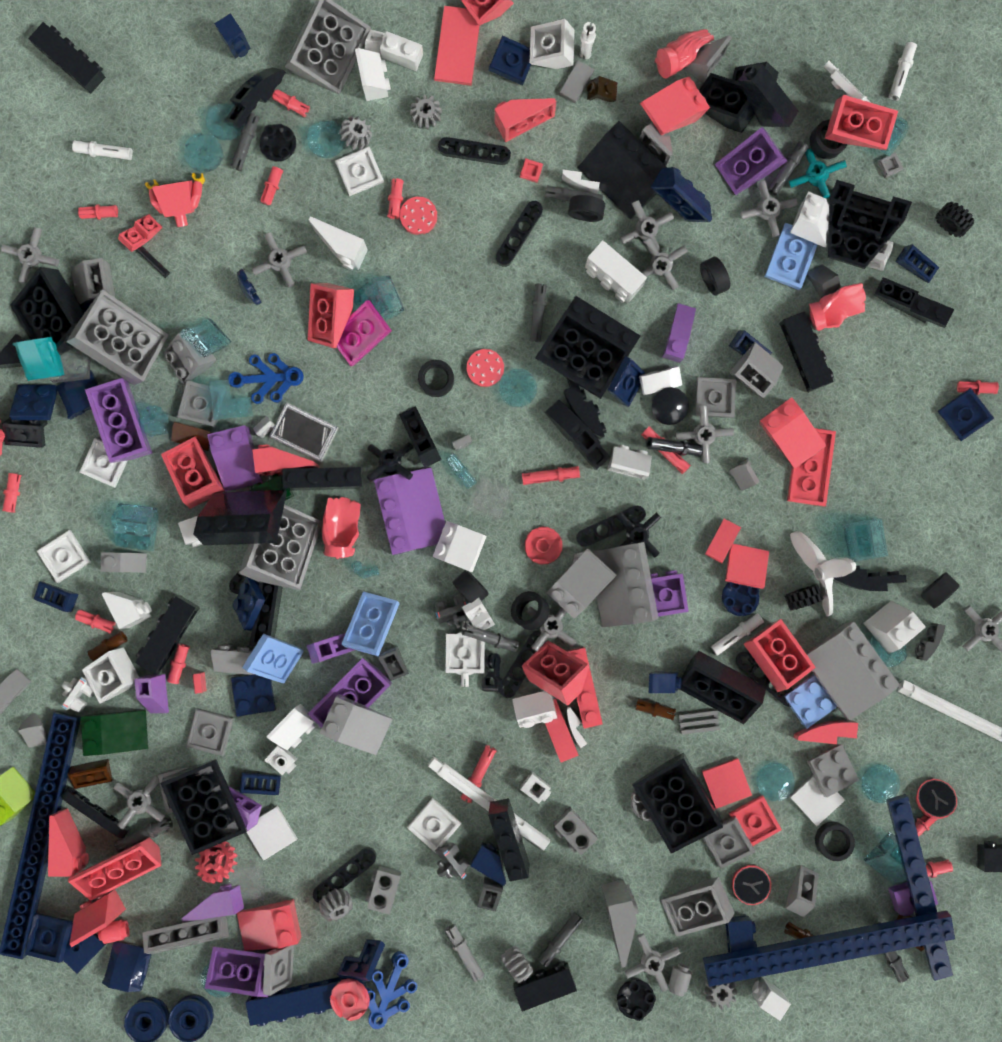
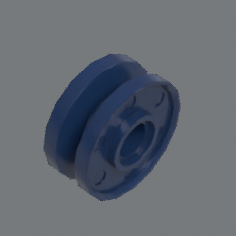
M195 994L185 996L178 1001L170 1012L168 1020L170 1031L180 1041L194 1042L199 1040L213 1023V1007L203 996ZM188 1015L193 1016L195 1021H191Z
M156 997L139 999L128 1010L124 1020L125 1031L130 1039L134 1042H155L169 1024L170 1013L167 1005ZM144 1017H148L151 1023H147Z

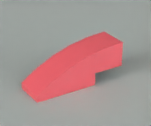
M555 698L553 701L557 718L549 723H545L560 763L579 755Z
M847 720L827 721L812 725L808 729L800 730L794 734V738L799 741L837 744V737L857 738L858 723Z

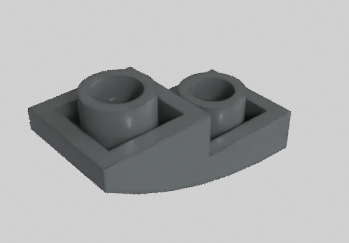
M931 623L926 633L928 641L920 640V644L916 645L915 654L917 659L927 661L933 655L940 644L946 625Z

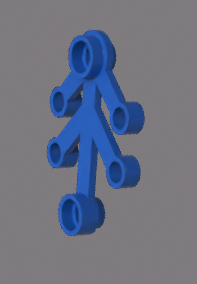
M272 353L268 356L269 363L276 365L284 373L276 374L261 361L258 355H251L249 363L259 368L265 375L243 376L239 372H233L229 375L228 382L234 388H241L244 384L265 383L258 392L253 393L251 396L255 404H261L264 396L276 382L284 381L279 389L273 391L270 395L272 401L279 403L291 386H298L302 383L304 375L299 368H289L280 360L276 353ZM277 356V361L271 362V358ZM257 357L258 363L253 364L252 359ZM294 373L298 376L296 380L291 379V375ZM237 377L241 379L239 384L234 383ZM276 393L280 395V398L278 400L273 399V396ZM260 395L261 399L260 401H255L254 397Z
M398 951L392 956L391 961L394 968L386 988L382 980L383 973L379 969L374 970L371 979L375 983L381 998L378 1007L374 1000L376 997L375 992L371 988H366L368 993H372L369 997V1009L371 1012L369 1013L368 1023L373 1029L384 1027L387 1019L397 1012H407L410 1008V1003L405 998L399 999L397 1004L387 1008L388 1003L406 992L414 993L417 990V983L413 979H408L405 984L394 989L402 969L406 968L409 962L407 955L402 951ZM404 959V962L399 965V961ZM379 973V977L374 979V975ZM413 983V988L408 989V986ZM402 1003H406V1005L403 1008H401Z

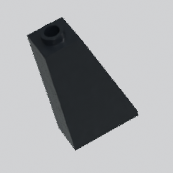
M763 64L748 65L744 69L739 83L760 125L763 127H789L798 114V109Z

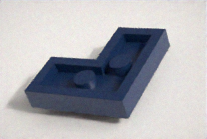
M367 939L359 957H344L337 975L341 979L370 982L385 944L381 940Z

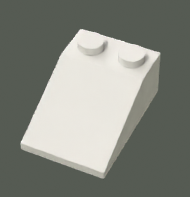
M310 216L309 221L314 231L339 261L343 263L342 266L351 271L353 269L359 270L368 250L364 239Z

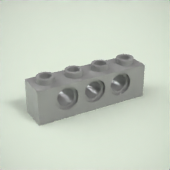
M222 916L201 919L143 932L144 953L156 954L229 937L227 918Z

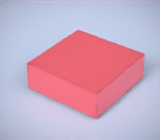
M525 158L520 178L538 183L543 164Z
M205 672L193 674L195 694L207 691Z

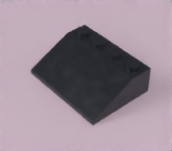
M618 121L602 137L577 168L590 181L600 182L599 189L631 220L636 215L632 203L639 200L643 208L657 194L651 188V185L661 169L667 167L630 130Z
M39 267L10 306L30 340L52 337L61 356L74 347L67 340L84 315V311L58 269Z
M565 310L535 359L601 399L615 377L625 356L628 357L631 351Z
M266 490L214 493L198 515L193 535L204 546L277 543L287 491Z
M684 753L668 760L632 784L671 854L723 828L720 815Z
M217 759L172 774L160 783L191 855L248 831Z

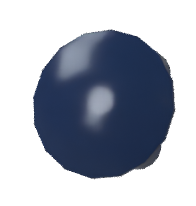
M244 270L237 271L238 283L245 297L256 306L261 304L262 301L257 295L253 284L247 280L248 277Z
M732 582L727 583L722 590L721 597L724 607L728 612L736 616L750 615L759 605V588Z

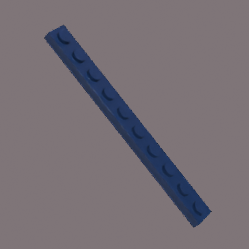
M906 794L886 799L915 915L935 913L937 909L909 798ZM945 941L923 945L933 980L937 981L953 976Z

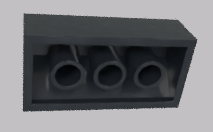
M698 650L681 677V689L679 690L744 725L763 704L767 687Z

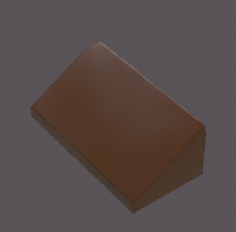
M174 422L171 441L181 444L196 437L203 450L209 451L210 444L207 434L212 432Z
M109 759L71 766L68 773L74 789L113 781Z

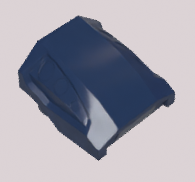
M92 370L81 373L56 386L66 408L67 418L70 420L88 410H92L85 391L86 389L98 386Z
M119 941L114 942L102 984L108 988L125 992L141 991L152 954L144 953V947Z

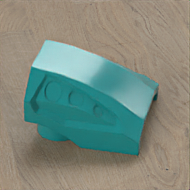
M52 337L13 343L28 381L65 375L61 357Z

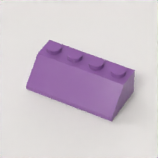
M120 378L85 390L110 463L134 460L152 454L128 381Z
M362 658L308 715L322 728L332 704L339 694L370 707L392 682L378 668Z

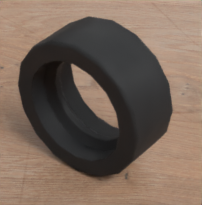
M830 119L822 121L810 135L811 149L822 159L835 158L847 147V144L838 143L836 149H830L821 142L820 132L828 129Z
M589 195L572 196L570 198L568 215L581 221H601L604 216L605 202L600 198Z
M714 256L700 264L701 276L708 290L713 295L717 296L730 289L731 283L728 272L718 257Z
M430 360L421 366L418 372V382L425 394L431 397H441L451 391L454 385V374L452 368L446 362ZM434 367L443 369L447 374L446 385L438 390L429 388L425 382L426 373Z
M523 592L512 603L511 617L515 623L524 629H538L548 619L549 605L546 599L536 592ZM537 601V613L530 620L524 621L522 619L523 608L529 602Z
M827 822L817 830L815 845L825 858L832 861H842L852 854L855 847V839L852 832L843 824ZM832 830L841 831L846 838L844 848L837 853L828 851L823 844L825 835Z

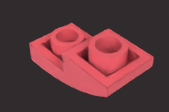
M148 214L135 221L134 227L120 233L118 240L133 252L152 239L162 229V226Z
M723 519L705 555L723 563L741 527Z

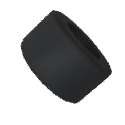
M464 570L452 582L456 589L470 603L478 598L482 601L489 594L485 587L467 570Z
M945 572L922 592L921 597L935 609L946 601L960 585Z

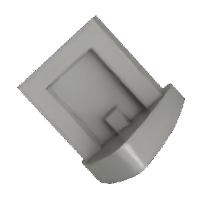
M748 458L729 471L741 491L760 482L750 466L751 462Z
M35 713L31 714L18 729L28 748L44 745L48 739L39 716Z

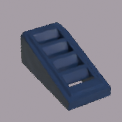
M913 244L905 246L895 261L927 283H930L939 269L933 261ZM917 258L918 260L915 264H913V260ZM923 262L924 265L922 266L921 269H919L918 267H919L920 264ZM928 266L931 267L928 273L925 274L924 271L926 270V268Z
M739 330L729 344V347L742 356L747 352L744 348L749 342L751 343L749 348L756 342L770 355L773 353L745 330Z
M39 581L34 600L63 612H72L79 594ZM45 588H47L48 591L44 599L42 598ZM52 591H54L52 601H50L49 599L51 597ZM62 594L60 602L57 603L59 595Z
M241 772L239 793L279 795L281 776ZM247 778H251L250 788H246ZM255 778L259 779L257 789H254ZM263 779H267L265 790L262 789ZM271 779L274 780L273 790H269Z

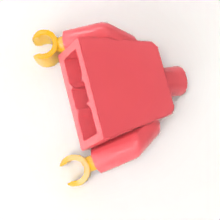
M192 173L194 182L189 180L159 185L153 179V186L146 182L145 186L149 190L151 205L165 217L174 216L177 227L187 226L186 214L194 212L202 195V184L205 182L203 173H201L199 179H196V174Z

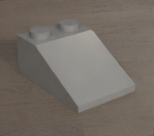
M587 548L546 593L575 619L615 578L616 574Z
M339 694L336 696L319 734L377 755L393 718Z
M719 876L702 881L661 899L676 937L729 923L734 915L733 908Z

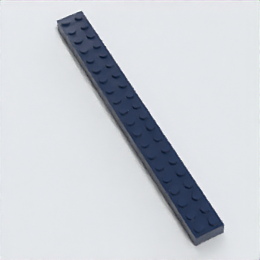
M62 712L53 713L0 945V955L17 959H24L27 956L25 951L34 916L38 911L48 867L49 816L61 809L63 800L61 796L65 792L81 716Z
M945 910L704 957L703 963L709 987L954 940L955 934L952 916Z

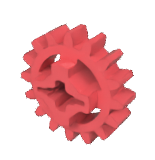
M225 841L203 852H199L200 858L195 859V861L199 862V865L195 866V869L199 870L197 875L203 881L211 884L216 882L222 883L223 877L229 879L228 873H234L232 866L237 865V862L234 861V858L238 856L233 852L235 848Z

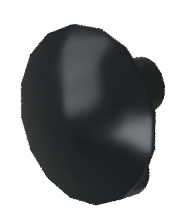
M282 124L265 126L260 137V150L262 154L274 162L289 159L296 148L294 132Z
M664 388L652 398V413L662 424H677L688 413V398L678 388Z
M632 979L625 982L617 993L619 1010L624 1016L637 1021L643 1020L652 1011L656 1001L653 989L647 982L640 979Z

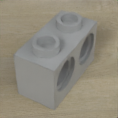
M571 807L554 822L555 833L561 839L565 837L569 842L567 843L568 847L574 853L577 851L582 855L598 840L597 835ZM565 821L573 823L569 829L563 828L562 825ZM584 835L586 840L583 843H577V836Z
M379 866L378 871H373L371 882L374 885L372 890L368 889L365 900L369 902L368 909L390 915L401 871ZM388 876L390 882L383 883L380 877ZM382 895L385 901L378 902L375 896Z

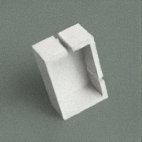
M603 240L588 256L585 268L587 269V274L592 278L597 277L601 281L602 287L606 290H613L616 293L615 297L622 303L625 301L628 304L643 287L647 279L645 275Z

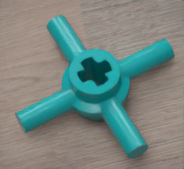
M808 149L805 155L810 166L805 175L789 181L790 188L809 182L812 186L819 187L822 197L828 199L830 198V193L825 182L830 173L846 168V161L842 160L826 166L823 162L816 161L812 149Z

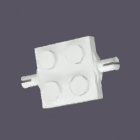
M830 60L824 65V68L831 74L830 77L833 79L831 83L838 90L843 89L847 96L870 102L867 96H864Z
M464 620L462 621V629L466 630V628L463 627L465 624ZM462 632L446 634V673L461 675V687H464V679L465 687H469V675L484 673L485 642L463 636Z

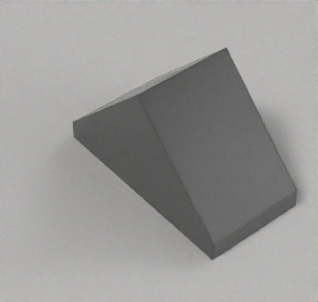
M823 264L807 273V277L821 298L841 288L838 274Z
M398 646L379 654L378 658L391 681L409 674Z
M484 877L477 907L496 912L503 892V885L493 879Z

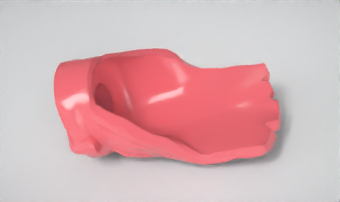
M707 29L688 32L679 36L675 41L668 43L665 48L659 49L655 62L660 76L665 79L669 78L691 64L696 59L699 48L713 41L714 36L708 33Z
M863 284L843 286L836 292L823 296L819 302L810 303V320L815 330L821 331L824 328L840 327L847 317L865 312L864 301L866 300Z
M330 497L327 499L322 524V540L325 544L324 555L336 559L354 555L355 548H352L359 536L358 520L361 506L359 502L351 501L345 497H340L339 499L337 497L334 499Z

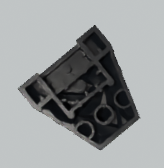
M836 180L829 200L827 258L865 269L905 222L912 202L894 196L891 202L854 191V184Z

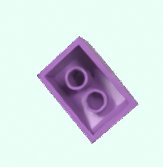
M761 127L715 165L734 194L737 195L786 163L787 160L767 130Z
M244 425L207 434L211 453L225 492L249 487L258 482L262 483L261 475L255 473L252 451L254 445L249 427Z
M213 947L205 989L268 997V995L263 994L262 983L265 954Z

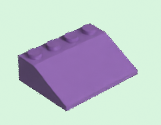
M432 468L411 471L413 477L410 480L401 474L374 480L392 555L437 545L445 526V520Z

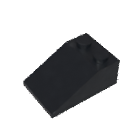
M710 73L699 89V92L706 99L710 107L705 114L728 129L742 133L755 115L738 81Z

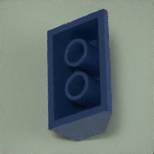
M675 167L662 168L651 188L686 221L711 222V205L705 198V195L701 191L696 190L693 187V183L681 175L679 169Z

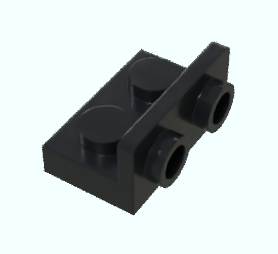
M9 417L2 423L5 434L4 445L43 448L45 446L44 427L48 424L47 420H12Z

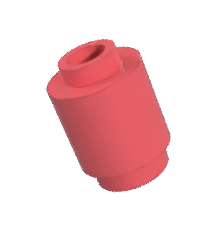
M118 920L111 922L107 927L98 931L99 940L104 944H108L129 937L128 921Z

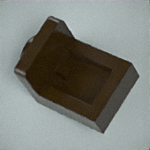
M601 76L589 81L587 100L591 101L599 98L607 102H615L618 82Z

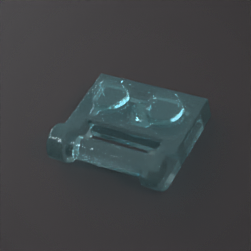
M210 318L203 320L197 326L185 328L181 331L182 338L186 341L189 340L204 358L227 347L232 342ZM204 330L210 331L199 337L196 335Z

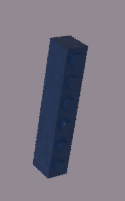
M336 977L284 988L270 996L268 995V997L249 996L245 1002L250 1026L256 1025L261 1027L271 1021L279 1023L290 1017L302 1018L309 1013H324L326 1010L332 1009L330 996L332 995L333 988L344 979ZM359 981L364 985L365 988H367L365 981Z

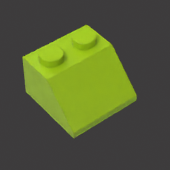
M14 767L0 775V826L11 821L34 800L35 790Z

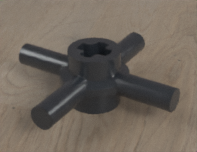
M408 442L397 452L393 449H387L382 452L373 444L369 445L367 450L379 458V466L367 475V479L372 482L383 472L389 475L398 472L410 480L413 477V473L401 465V458L413 449L412 444Z
M622 511L617 513L616 517L627 528V539L620 546L644 542L647 551L654 558L657 557L660 552L648 539L649 529L661 519V516L656 512L644 524H633ZM636 531L642 535L640 538L635 537L634 533Z

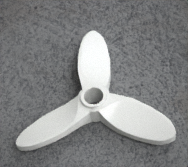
M799 531L792 532L790 534L792 544L804 563L813 571L816 579L819 580L824 612L826 616H830L833 613L834 577L846 576L855 571L856 563L849 558L842 557L826 560L820 549L805 534Z

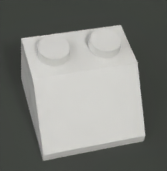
M566 19L531 27L530 64L552 69L573 66L575 30Z
M356 48L355 52L366 101L388 97L387 90H391L389 78L384 77V72H387L385 60H381L380 53Z
M808 191L799 207L790 233L826 247L829 233V204L826 198Z
M625 445L614 446L607 470L644 480L649 477L652 456L647 455L648 452L637 449L635 452L629 450V447Z
M446 521L433 557L473 572L487 536Z
M121 592L102 593L119 629L133 627L152 617L150 605L142 599Z
M893 601L887 603L863 623L888 654L901 649L926 628L913 611Z
M124 647L108 651L82 669L100 704L135 686L134 679L139 678Z
M300 704L266 737L286 750L291 746L295 749L302 741L300 737L304 733L308 735L316 727L314 725L315 721L308 715L309 711Z

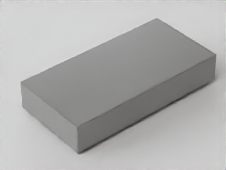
M577 61L559 95L576 104L594 73V69Z

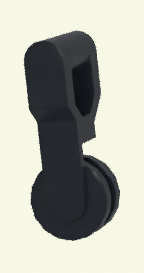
M489 653L485 660L486 666L490 669L493 668L494 671H487V675L482 679V690L500 693L502 691V679L500 678L501 658L497 653ZM491 677L494 679V684H490Z

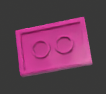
M366 300L349 316L337 345V349L350 366L357 364L392 332L370 300Z

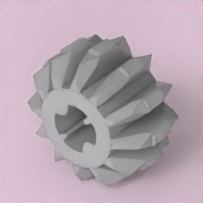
M425 94L422 100L417 97V103H412V110H410L413 123L418 122L419 128L425 124L427 130L430 123L435 127V121L441 120L442 108L439 107V101H434L433 96L427 99Z
M350 116L342 122L339 134L342 135L341 141H346V147L350 145L353 150L356 147L361 150L369 144L372 132L370 131L371 125L365 124L366 119L361 121L359 116L355 119Z
M335 888L332 892L328 891L327 895H323L322 900L319 901L322 917L331 922L333 920L337 921L339 918L349 914V911L353 908L350 894L343 888L339 890Z
M513 946L501 955L503 963L515 981H525L533 973L531 965L518 947Z
M707 981L705 982L707 988H704V993L707 995L705 998L707 1002H711L712 1007L719 1006L723 1010L724 1005H727L728 1008L731 1007L730 1001L736 1002L734 996L738 994V991L735 989V982L709 987Z

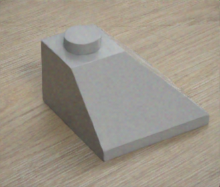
M728 35L699 48L696 59L686 66L685 70L703 83L725 55L732 37Z
M651 123L642 130L639 140L668 167L673 154L670 134L660 135L655 125Z

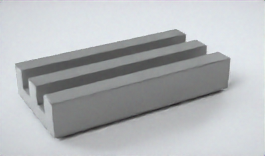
M717 710L679 715L682 735L720 730ZM710 715L714 717L713 719L683 722V719ZM715 724V726L684 729V726Z

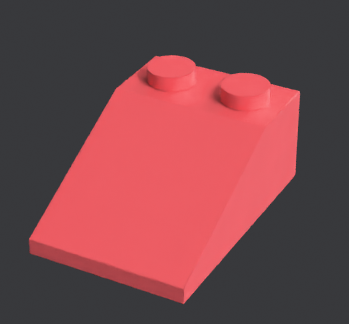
M690 76L677 80L640 103L660 135L695 123L710 108Z
M842 95L835 102L825 139L842 144L887 150L898 111Z
M555 98L517 99L498 104L495 108V125L505 143L555 116L556 100Z
M311 283L308 341L331 348L337 347L353 309L354 289L331 283Z
M792 397L760 420L759 424L794 469L826 447L805 413Z
M196 437L161 454L182 502L190 509L209 500L214 493L224 492V488Z
M259 445L258 449H252L255 473L261 476L280 474L282 469L319 468V465L314 461L270 447V445Z
M64 808L49 816L48 877H72L86 867L89 862V854L86 853V846L68 808Z
M115 889L98 897L93 902L88 900L79 906L81 909L74 914L70 946H75L107 927L126 910Z
M294 899L242 910L237 913L244 951L278 949L298 944L302 938Z

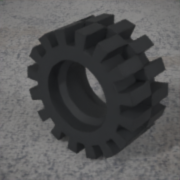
M947 202L936 214L935 219H937L936 222L940 224L941 228L949 232V235L952 236L953 234L954 237L960 238L973 226L974 218H971L973 215L968 213V209H963L964 206H959L956 202Z
M818 584L784 595L790 611L804 608L823 600Z

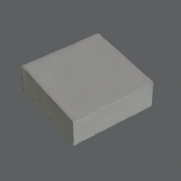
M896 152L877 161L885 178L904 169Z
M467 435L452 442L455 451H458L472 444V439L470 435Z

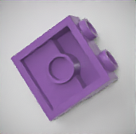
M677 570L665 572L666 576L658 577V573L650 574L658 617L689 612L683 573L677 574Z

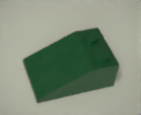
M146 710L88 714L81 717L83 756L148 749Z

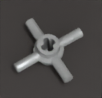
M763 180L758 182L762 196L758 207L742 211L740 216L741 219L760 216L762 219L767 220L772 237L774 238L780 235L776 222L780 210L795 207L798 205L796 198L778 202L777 199L770 197L766 181Z
M639 200L633 202L632 205L639 220L636 224V230L620 237L622 244L637 237L643 240L650 237L658 252H661L655 236L659 226L674 219L672 212L655 220L645 215ZM646 225H649L650 228L645 232L644 228Z
M34 227L29 244L22 245L20 248L4 244L1 246V252L18 256L19 261L23 264L18 280L20 283L26 284L31 267L38 265L40 262L56 267L59 265V259L42 255L41 250L37 247L42 232L40 228Z
M272 233L265 234L272 252L269 254L267 262L252 268L254 274L257 275L272 268L275 271L281 272L288 288L294 286L295 284L288 268L291 264V259L307 252L305 246L302 245L287 252L284 249H278ZM278 257H281V261H282V262L278 263V262H277V261H278L277 258H278Z
M650 237L645 239L643 242L651 253L652 258L650 259V266L641 271V273L646 277L653 273L664 275L671 289H676L679 285L670 270L672 269L673 261L688 252L687 248L683 245L671 254H667L665 252H658ZM659 260H661V262L666 261L664 263V267H661L660 265L657 266Z
M700 405V424L694 428V431L675 433L676 440L694 439L703 448L702 463H710L709 445L714 442L716 437L733 436L734 428L715 429L713 425L708 423L707 405ZM704 430L709 432V435H706L705 439L704 437L700 436L702 433H704Z
M970 605L967 606L964 611L976 623L974 627L975 635L962 646L963 649L968 652L980 640L992 641L1002 653V641L998 637V624L1002 622V611L993 619H982Z
M530 606L526 613L534 617L537 611ZM562 607L556 615H548V619L540 627L541 634L531 646L534 651L537 652L547 638H556L558 636L571 647L577 642L563 631L561 619L567 612ZM551 623H554L555 626L553 628L555 629H552L550 631L547 627Z
M157 776L151 779L144 790L132 792L119 782L114 786L116 791L128 799L127 807L129 810L117 824L120 828L124 829L135 814L147 812L159 822L164 819L165 815L151 806L150 794L159 783ZM137 799H141V800H140V801H142V804H141V805H137V804H138V803H136Z
M644 933L639 934L637 938L644 951V955L641 958V964L625 971L626 976L631 978L645 971L650 975H655L662 992L667 991L669 987L661 971L665 966V961L680 955L681 952L678 946L662 954L656 950H651ZM654 960L656 964L652 966L650 961Z

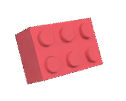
M782 619L769 624L744 643L746 649L777 692L789 689L816 668Z

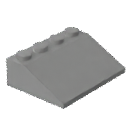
M316 0L284 67L308 81L340 94L357 59L355 49L362 48L371 27L332 0Z
M102 289L73 329L67 342L126 381L136 385L144 382L168 334Z
M284 505L277 543L248 544L239 574L256 581L300 590L322 521Z
M645 543L592 551L596 557L616 574L615 578L597 596L602 628L651 622L659 619Z
M855 622L841 625L806 653L816 667L812 670L813 674L847 721H850L886 698L900 686Z
M624 880L601 884L614 944L621 966L624 968L627 965L637 923L635 914H638L639 911L629 884L625 885Z

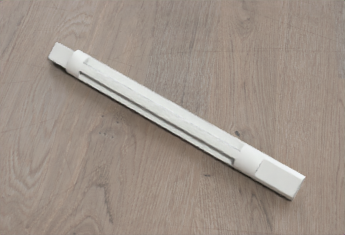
M906 680L900 683L898 692L1002 742L1001 727Z
M434 756L428 763V767L434 770L437 775L487 811H489L490 802L497 801ZM514 813L520 834L541 850H545L550 843V839Z

